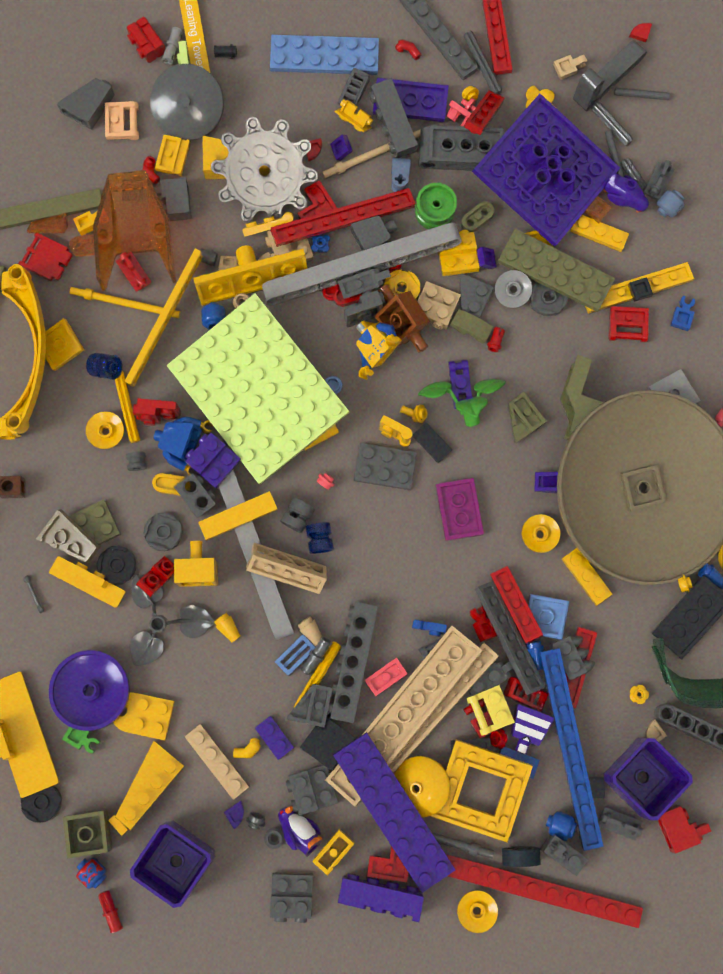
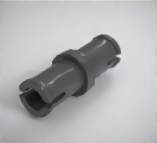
M322 636L315 649L310 651L309 658L301 668L305 674L312 675L319 662L324 660L325 653L332 645L328 638Z

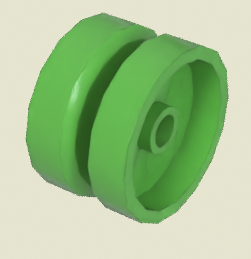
M430 183L424 186L418 193L415 205V217L419 224L426 229H432L451 223L457 207V197L454 191L442 183Z

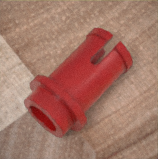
M494 327L491 340L487 343L489 351L497 353L501 350V342L505 334L504 329H501V332H499L500 328Z

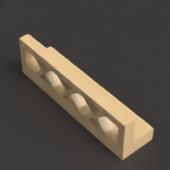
M257 543L252 545L251 557L246 566V571L320 594L327 580L326 566Z

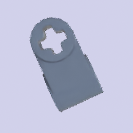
M392 157L391 188L393 192L408 188L411 159Z

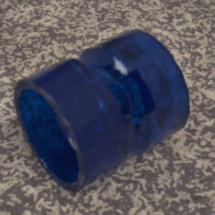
M93 353L87 359L86 369L89 375L93 377L116 379L121 375L123 364L122 360L116 355Z
M329 522L306 526L307 538L310 539L308 542L310 554L334 550L333 540L329 538L332 534Z

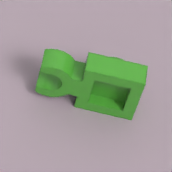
M71 727L68 728L62 740L77 749H81L84 745L88 753L95 752L90 748L92 742L96 744L101 743L97 738L88 737L91 733L90 731L77 730Z

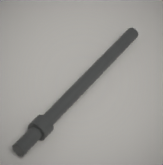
M432 832L438 843L468 851L470 855L477 856L478 854L493 858V850L480 847L477 843L471 842L470 844Z

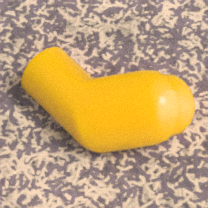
M252 738L245 748H234L233 758H252L260 750V740Z

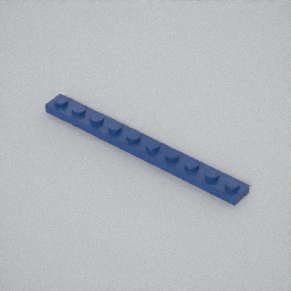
M560 648L542 651L539 653L582 848L586 851L604 847Z

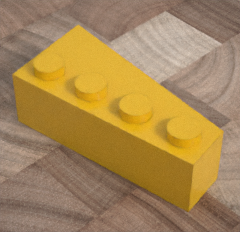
M203 136V172L205 179H226L224 175L215 174L211 170V163L214 160H224L229 153L227 147L222 144L221 139ZM263 165L259 168V172L261 175L267 176L270 173V169L268 166Z

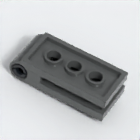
M430 125V127H423L420 130L419 166L424 169L472 171L504 135V128L486 127L482 134L479 135L471 133L463 126Z

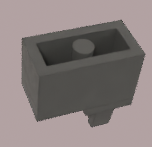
M186 177L160 180V184H157V187L147 188L150 200L158 199L164 202V215H168L169 221L192 219Z
M554 834L552 836L549 835L540 848L541 851L575 876L579 874L588 860Z

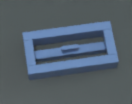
M302 634L275 663L289 676L310 656L309 653L315 649V646ZM302 641H304L305 644L284 664H282L281 661L296 646H298ZM309 646L310 649L287 670L286 667Z

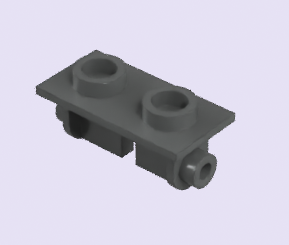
M665 160V162L657 163L644 194L655 199H659L664 194L675 170L672 168L671 161Z
M604 807L599 827L635 841L643 830L641 828L642 821Z

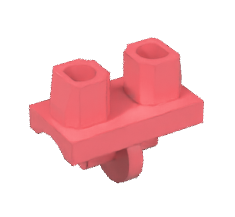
M472 98L468 102L463 99L461 104L465 108L452 100L449 104L451 108L447 118L456 122L460 115L464 116L465 119L460 125L464 127L466 120L472 114L470 111H474L476 108L474 106L476 100Z

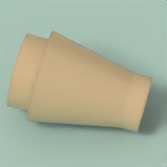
M309 616L301 621L298 627L300 628L299 631L316 646L322 635L315 619Z

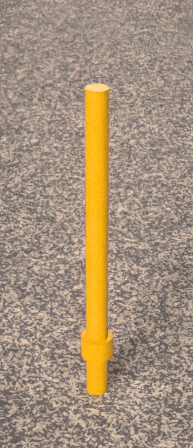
M70 288V294L84 297V299L90 301L95 299L160 314L164 308L97 293L93 289ZM175 310L171 317L180 318L181 311Z

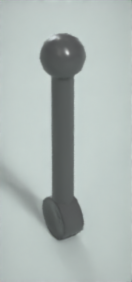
M27 575L23 580L28 584L39 613H42L44 609L31 584V577Z

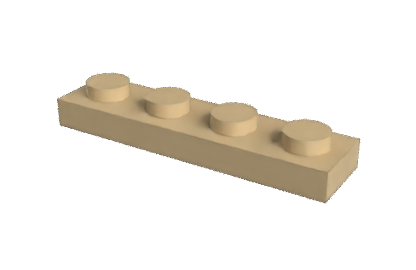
M201 724L185 736L233 800L249 788V785Z

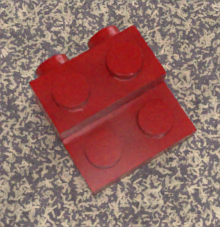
M137 398V404L133 406V415H136V420L144 422V425L155 426V423L161 424V416L166 420L180 418L181 410L178 404L173 401Z

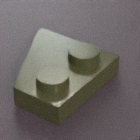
M522 392L508 403L516 444L547 422L525 392Z

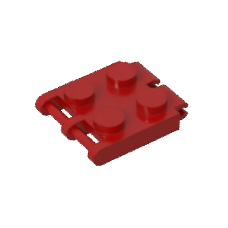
M36 232L34 235L35 239L31 246L27 247V253L18 264L49 281H52V279L59 281L65 270L60 265L62 264L67 267L73 255L68 252V247ZM40 240L39 243H38V245L36 246V248L33 249V248L35 247L37 241ZM32 254L31 257H30V259L28 260V262H27V264H26V263H25L26 260L28 259L29 255Z

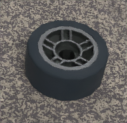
M532 846L502 848V864L508 867L541 865L540 848Z

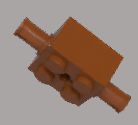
M388 284L381 287L378 292H382L387 304L374 316L376 320L380 323L394 326L396 335L402 340L399 345L408 343L411 340L418 353L426 350L429 346L420 335V332L430 323V320L411 291L394 295Z

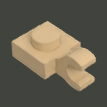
M568 55L554 61L553 65L559 79L562 80L577 74V69L586 66L585 62H587L585 55L575 59Z

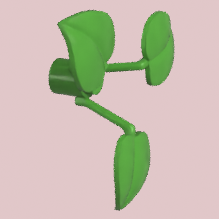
M499 379L482 380L474 385V390L478 391L477 396L468 400L458 401L453 391L449 389L451 388V383L443 381L427 385L418 395L436 398L449 393L456 403L455 408L464 416L465 425L473 427L480 424L479 414L488 404V399L480 397L482 393L490 394L499 390L506 384V381Z

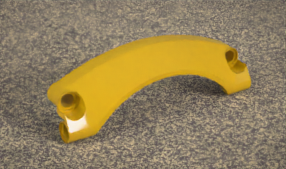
M19 264L12 265L8 271L2 273L1 290L3 295L20 308L29 323L34 341V363L29 382L16 404L0 418V439L4 440L21 437L20 434L28 430L29 420L39 395L46 358V335L40 301L30 272Z

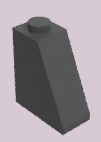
M95 78L59 101L57 105L62 114L92 130L105 111V103L110 102L115 94L109 82Z

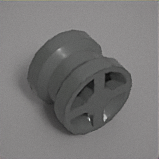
M145 452L126 454V459L129 460L127 470L139 471L146 469L147 465L144 462Z

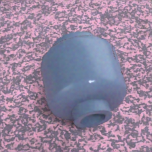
M675 189L673 191H666L657 200L658 213L664 218L666 216L675 217L683 209L685 198Z

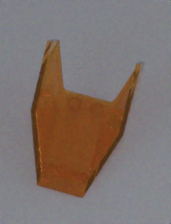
M146 170L108 174L93 225L96 278L102 291L107 289L116 257L124 252L141 253L157 251L172 282L177 283L169 219Z

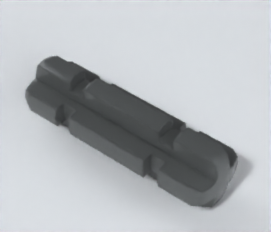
M630 158L624 159L621 162L622 168L644 190L647 184L641 179V174L635 165L632 166L633 162Z

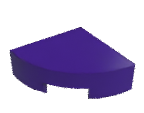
M242 801L224 811L233 829L239 826L244 816Z

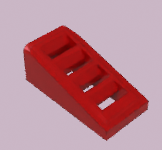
M510 677L503 695L542 712L548 693L539 690L532 693L529 701H527L528 696L525 691L519 697L523 688L519 679ZM539 694L540 696H539L538 701H537V703H536V705H535V704H533V703H534V700H535V698H536V695Z

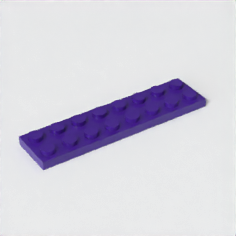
M367 732L333 754L421 893L455 871L449 858Z

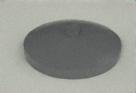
M178 64L166 69L156 79L151 91L150 105L153 117L163 131L170 136L182 138V140H196L211 133L220 122L224 110V97L218 81L207 70L193 64Z

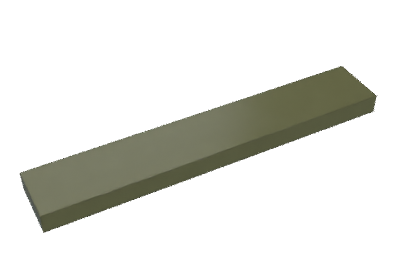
M98 188L0 209V230L104 208L101 191Z

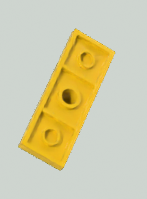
M245 245L239 247L235 252L239 266L203 274L193 279L201 305L203 306L211 302L233 298L241 293L248 294L263 290L262 285L267 281L308 268L304 249L294 250L257 261L253 247Z

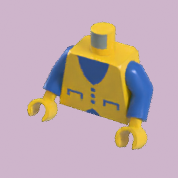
M365 321L357 325L356 329L362 334L356 342L362 360V368L359 370L360 378L367 380V375L372 376L374 372L371 370V367L374 368L382 365L401 343L402 340L396 335L393 325L378 322L369 326Z

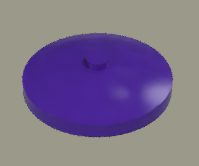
M94 650L77 652L63 660L55 669L49 684V701L55 715L67 726L82 731L99 730L112 724L124 711L130 693L129 679L122 665L112 656Z

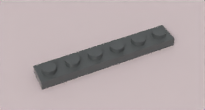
M399 0L462 80H465L478 70L477 65L425 0Z
M494 581L478 586L475 591L526 695L528 696L545 688L546 686Z

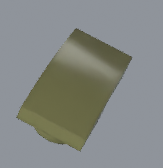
M460 309L456 311L449 324L461 334H469L482 344L487 341L493 329L487 322Z

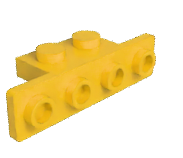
M60 556L56 558L49 571L50 574L114 608L119 606L126 592L104 580L105 575L94 571L93 574L87 571L88 567L80 562H77L75 565Z

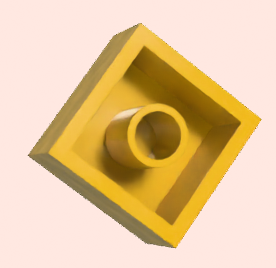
M190 541V559H174V583L179 587L218 586V562L215 558H202V541Z

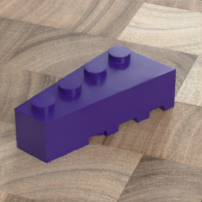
M348 873L347 876L342 877L338 903L361 909L370 907L371 911L381 914L390 911L391 915L398 918L408 915L413 917L412 921L420 922L424 896L419 891V888L407 885L406 889L399 887V884L387 881V884H382L376 878L367 877V880L359 879V875Z

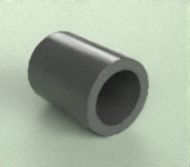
M201 248L200 251L203 255L201 262L214 266L218 253Z

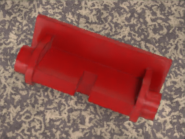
M132 252L122 253L120 258L115 261L136 292L152 283Z

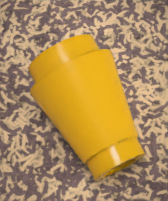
M227 612L214 621L215 627L231 643L241 636L232 616H229Z

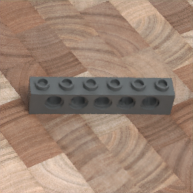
M355 602L354 606L350 605L348 617L352 619L350 625L346 624L344 636H347V642L342 644L340 655L343 656L342 664L338 663L336 670L339 680L338 683H334L332 689L335 699L334 703H329L327 714H331L330 719L354 723L378 606ZM359 618L366 621V626L362 629L355 626V621ZM355 637L362 640V645L359 648H354L351 645V640ZM351 656L358 659V665L354 668L347 665V659ZM345 676L353 677L354 684L351 687L343 685L342 681ZM342 695L350 698V704L346 707L339 705L338 700Z

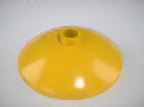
M426 756L411 757L406 759L394 772L395 777L421 817H429L438 813L447 803L450 795V780L445 769L436 760ZM415 785H418V786H419V788H420L419 792H416V791H415V789H414V786H415Z

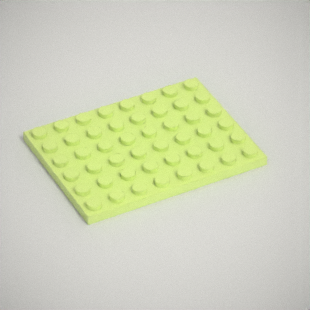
M255 293L167 364V367L233 452L241 458L240 461L258 484H262L350 413Z

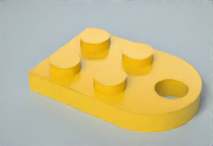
M130 692L126 705L127 713L124 716H119L113 723L121 731L165 741L175 701Z

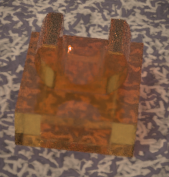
M597 196L585 210V213L599 223L612 207Z

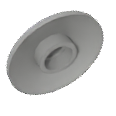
M507 271L497 279L495 284L496 298L502 305L509 308H517L524 305L532 294L531 281L521 271ZM512 286L517 287L515 293L510 292Z

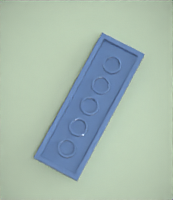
M271 35L270 71L351 74L353 68H356L369 75H378L379 38Z

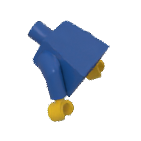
M185 416L174 422H167L163 431L156 430L154 440L159 441L158 448L163 450L162 455L167 462L181 471H187L189 475L191 467L185 462L187 460L186 454L192 448L196 449L202 430L206 434L212 432V430L206 429L205 426L213 425L209 420L202 423L201 420Z

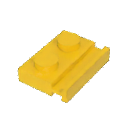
M163 135L155 170L182 176L190 140Z

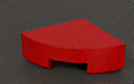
M641 23L635 26L629 37L646 42L652 23Z
M321 138L309 141L311 149L306 153L308 162L320 154L322 149Z

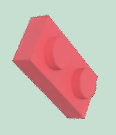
M395 658L364 681L376 697L408 673L399 660Z

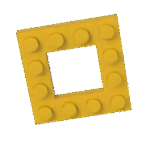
M456 739L445 770L450 780V795L445 806L431 817L508 843L533 766ZM469 766L506 778L494 815L457 803Z

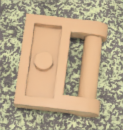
M137 102L105 103V137L107 140L139 139V132L137 131L139 104ZM124 110L130 111V130L125 131Z

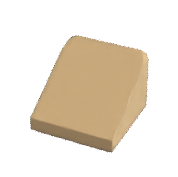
M236 256L220 257L219 270L239 266Z

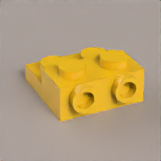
M468 230L460 231L459 234L462 242L458 246L438 252L442 276L479 272L480 267L474 232H469Z

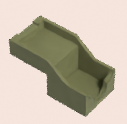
M577 355L575 362L570 367L560 398L569 420L563 438L565 440H569L571 434L585 416L603 403L581 395L592 359Z

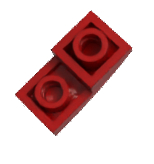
M164 556L153 565L149 572L138 580L136 585L151 597L174 575V564Z

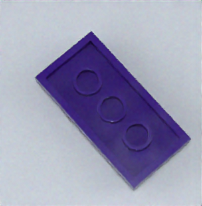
M377 78L376 83L382 82L387 79ZM392 79L407 118L445 122L449 85ZM375 103L373 105V115H376L375 110L377 107Z

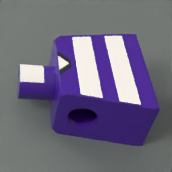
M516 704L514 711L515 723H512L511 736L519 739L515 750L527 754L530 744L539 746L554 717Z

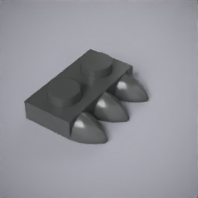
M569 636L552 644L554 649L560 648L564 669L570 681L588 673L595 665V662L591 660L582 661L587 656L589 649H576L583 640V637Z

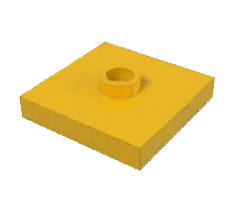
M63 318L45 331L46 360L53 371L58 370L84 351L67 319Z

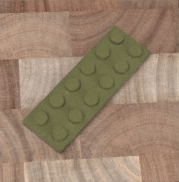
M514 229L498 259V263L512 270L521 271L528 278L596 312L599 311L615 280L614 277L517 229Z

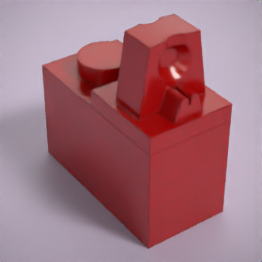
M680 805L670 807L657 820L670 852L675 854L701 844V840H703L702 835L711 832L708 823L697 825L696 822L689 823L687 821L689 815L686 809Z

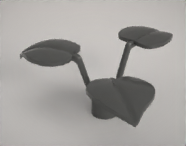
M136 574L131 587L132 598L140 608L144 609L152 605L153 618L150 620L149 626L153 634L141 631L133 636L130 650L135 666L149 664L162 654L164 643L155 636L157 632L164 630L167 625L181 623V632L189 638H196L203 635L214 624L210 613L197 605H188L182 608L180 611L181 619L167 621L163 615H157L154 602L161 600L164 591L163 586L150 597L136 585L138 580L144 576L142 574Z

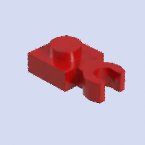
M481 606L477 610L476 608L472 609L470 616L476 621L472 625L479 641L483 642L496 638L497 634L490 619L486 618L484 607Z

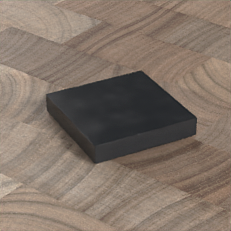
M326 717L325 727L315 726L300 748L333 771L338 764L333 754L356 738Z

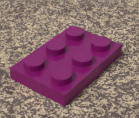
M474 478L436 484L445 541L484 535Z

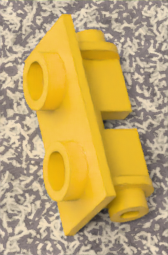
M343 99L340 103L341 108L335 110V113L342 120L351 123L360 132H365L372 128L370 126L373 123L372 116L362 109L356 114L358 106L349 100Z

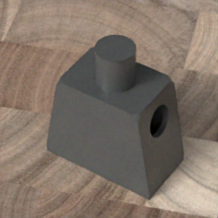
M380 216L351 224V232L361 251L391 242L390 233L397 230L394 220L384 224Z

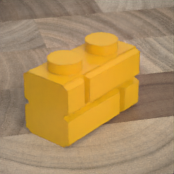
M339 828L314 857L312 862L328 876L333 867L340 862L355 842Z

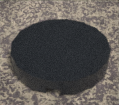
M122 546L107 548L100 554L97 561L98 572L105 575L104 580L112 584H123L129 581L137 568L133 553Z
M55 786L21 798L23 814L27 819L37 823L53 819L61 808L62 798L60 792Z

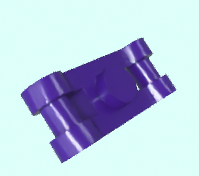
M462 360L458 363L449 361L451 390L457 400L473 398L468 360ZM456 370H462L463 374L456 375ZM465 394V399H459V395Z

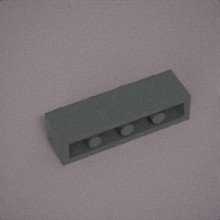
M392 78L371 85L369 97L372 104H376L377 109L375 112L378 120L383 122L382 131L384 136L389 138L390 143H388L391 154L395 153L396 158H400L417 152L418 144Z

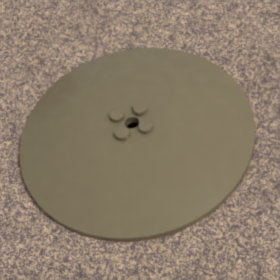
M654 390L636 391L616 396L602 403L578 424L571 434L560 460L557 477V498L564 526L574 545L582 555L598 569L614 578L635 584L656 585L677 581L683 577L682 574L687 577L695 573L718 553L723 545V430L706 411L688 399L675 394ZM642 482L647 486L644 493H641L639 490V485Z

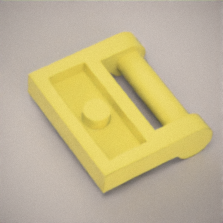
M500 685L466 698L468 704H471L481 728L479 730L481 736L515 723ZM483 698L493 725H487L478 700Z

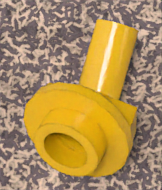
M422 404L416 405L414 410L404 405L400 409L401 413L412 417V420L417 423H423L428 415L427 409Z

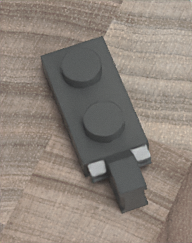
M378 268L370 269L341 279L338 283L345 299L379 287L383 284L382 280L391 277L389 269L379 272Z
M500 661L490 666L468 691L470 695L473 696L498 686L511 676L508 671L513 669L511 662L508 661L503 664Z

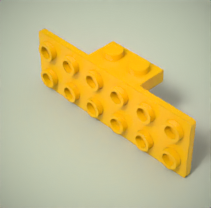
M17 672L0 679V758L9 761L20 797L25 798L59 784L60 781L22 672Z

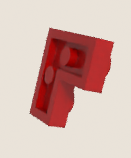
M320 180L304 189V193L312 205L297 214L299 219L337 209Z
M392 846L390 858L373 855L369 857L367 877L407 883L408 871Z

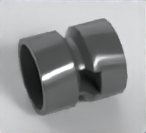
M293 498L288 506L289 512L284 513L280 522L292 530L302 533L307 525L306 519L311 518L315 509L307 503Z

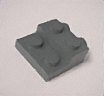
M372 290L366 291L360 296L359 305L354 303L347 306V309H344L346 327L357 325L363 320L374 319V316L384 307L383 303H385L382 292H378V290L374 292Z
M321 765L288 776L289 780L286 781V786L289 793L293 792L295 800H291L294 812L298 811L299 816L338 803L334 788L325 781L330 775L327 767Z
M272 874L270 918H274L275 922H286L287 918H295V922L305 923L307 919H311L313 874Z

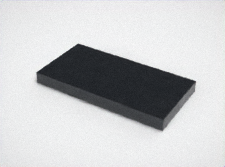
M703 575L651 633L682 660L723 615V591Z

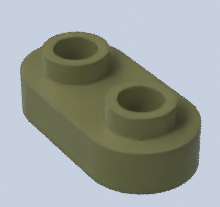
M481 202L462 217V229L475 232L493 217V205L489 202ZM486 211L487 215H483L481 212ZM472 222L473 226H469L467 223Z

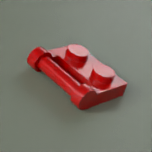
M611 306L609 340L627 339L647 342L649 308ZM617 327L641 328V333L618 332L616 329Z

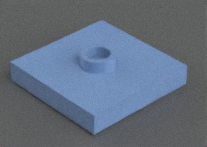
M530 594L528 606L543 633V637L563 640L570 602Z

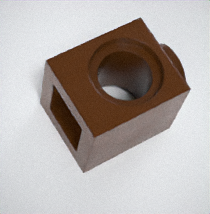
M0 476V498H25V479L22 476ZM9 483H13L12 490L6 492V486Z

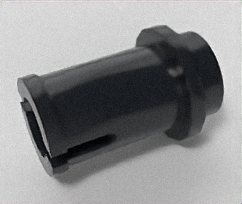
M230 44V46L214 45V57H230L233 59V57H237V47L233 46V44Z

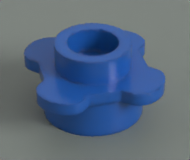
M328 235L312 237L313 245L311 250L313 252L326 253L329 251L328 242L330 237Z

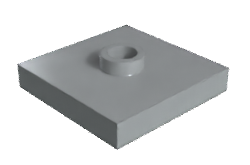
M681 369L648 387V390L678 395L694 404L701 401Z

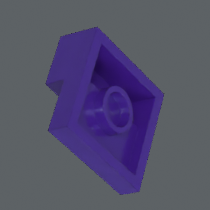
M210 433L209 435L204 434L198 442L200 445L196 450L192 448L186 454L187 460L185 462L216 489L238 465L241 458L214 434Z

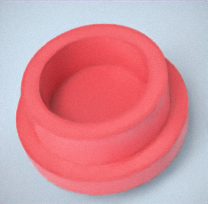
M320 473L318 475L317 482L328 490L334 487V479L329 474L324 473L323 475Z

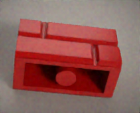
M143 16L127 26V38L131 45L135 44L137 46L136 51L141 59L145 58L148 63H151L157 57L159 58L164 55L165 45L146 17Z

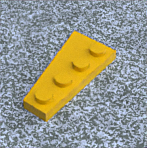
M153 741L115 818L131 831L184 768V765Z

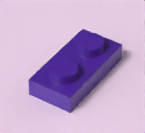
M271 716L255 727L278 760L294 748Z

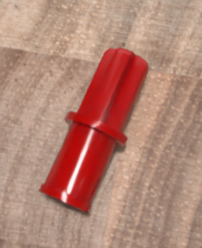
M109 890L101 892L98 897L104 912L102 915L107 920L110 933H115L123 929L117 913L118 908H115Z

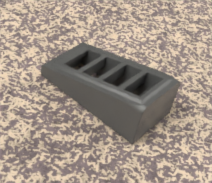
M353 68L338 100V104L340 105L341 101L348 97L354 100L353 104L357 106L370 82V75ZM348 91L354 92V93H356L357 95H353V94L349 93Z

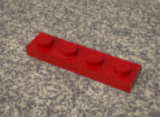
M488 90L466 120L464 128L468 129L471 133L481 135L503 104L505 98Z
M506 566L490 574L525 644L542 637L543 633L509 567Z
M577 627L575 636L583 637V640L576 649H589L587 656L582 661L590 660L597 632ZM566 674L573 708L577 707L586 674L571 681Z

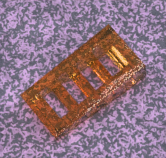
M67 213L31 222L27 232L65 233L68 227Z

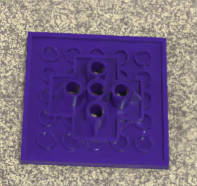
M539 93L472 172L555 247L604 189L612 175L618 172L620 167Z

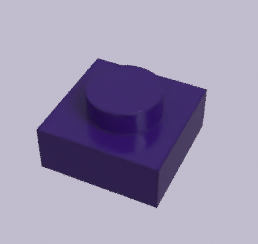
M340 135L330 144L336 160L341 161L353 152L347 135Z
M486 247L477 249L479 267L487 269L497 267L494 249Z

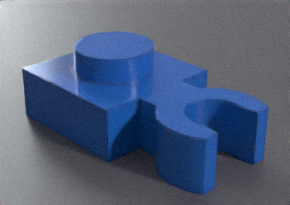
M683 296L679 301L680 307H676L670 326L689 331L695 313L690 311V309L694 306L695 299H692L690 304H686V296Z
M413 620L412 628L430 631L429 635L441 637V634L446 633L447 625Z

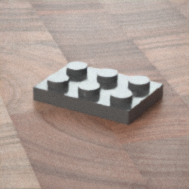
M360 443L354 481L410 490L417 452Z

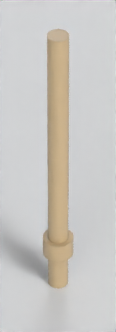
M421 129L413 132L415 139L420 137ZM388 143L343 163L341 161L334 164V167L322 171L323 177L327 178L336 173L341 174L350 167L389 151Z

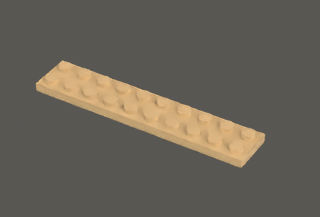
M453 626L449 628L364 732L368 733L388 766L393 763L483 652L482 649ZM338 764L325 781L354 807H357L362 800Z

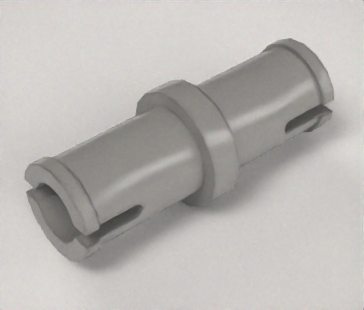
M178 27L172 28L169 40L165 43L166 49L162 61L168 65L173 64L175 54L179 51L178 42L183 35V31Z

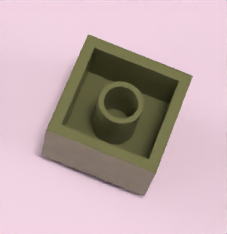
M108 809L63 817L67 859L107 853L112 850Z

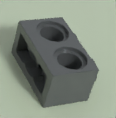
M191 472L173 486L198 518L216 505L213 501L216 497L210 489L207 491L204 489L202 484L205 482L199 474L194 475ZM188 481L195 482L196 487L193 491L185 489V484ZM201 496L207 499V503L203 507L198 506L196 503L197 499Z

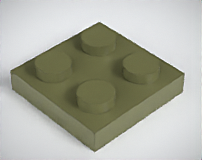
M105 500L69 516L98 545L121 535Z

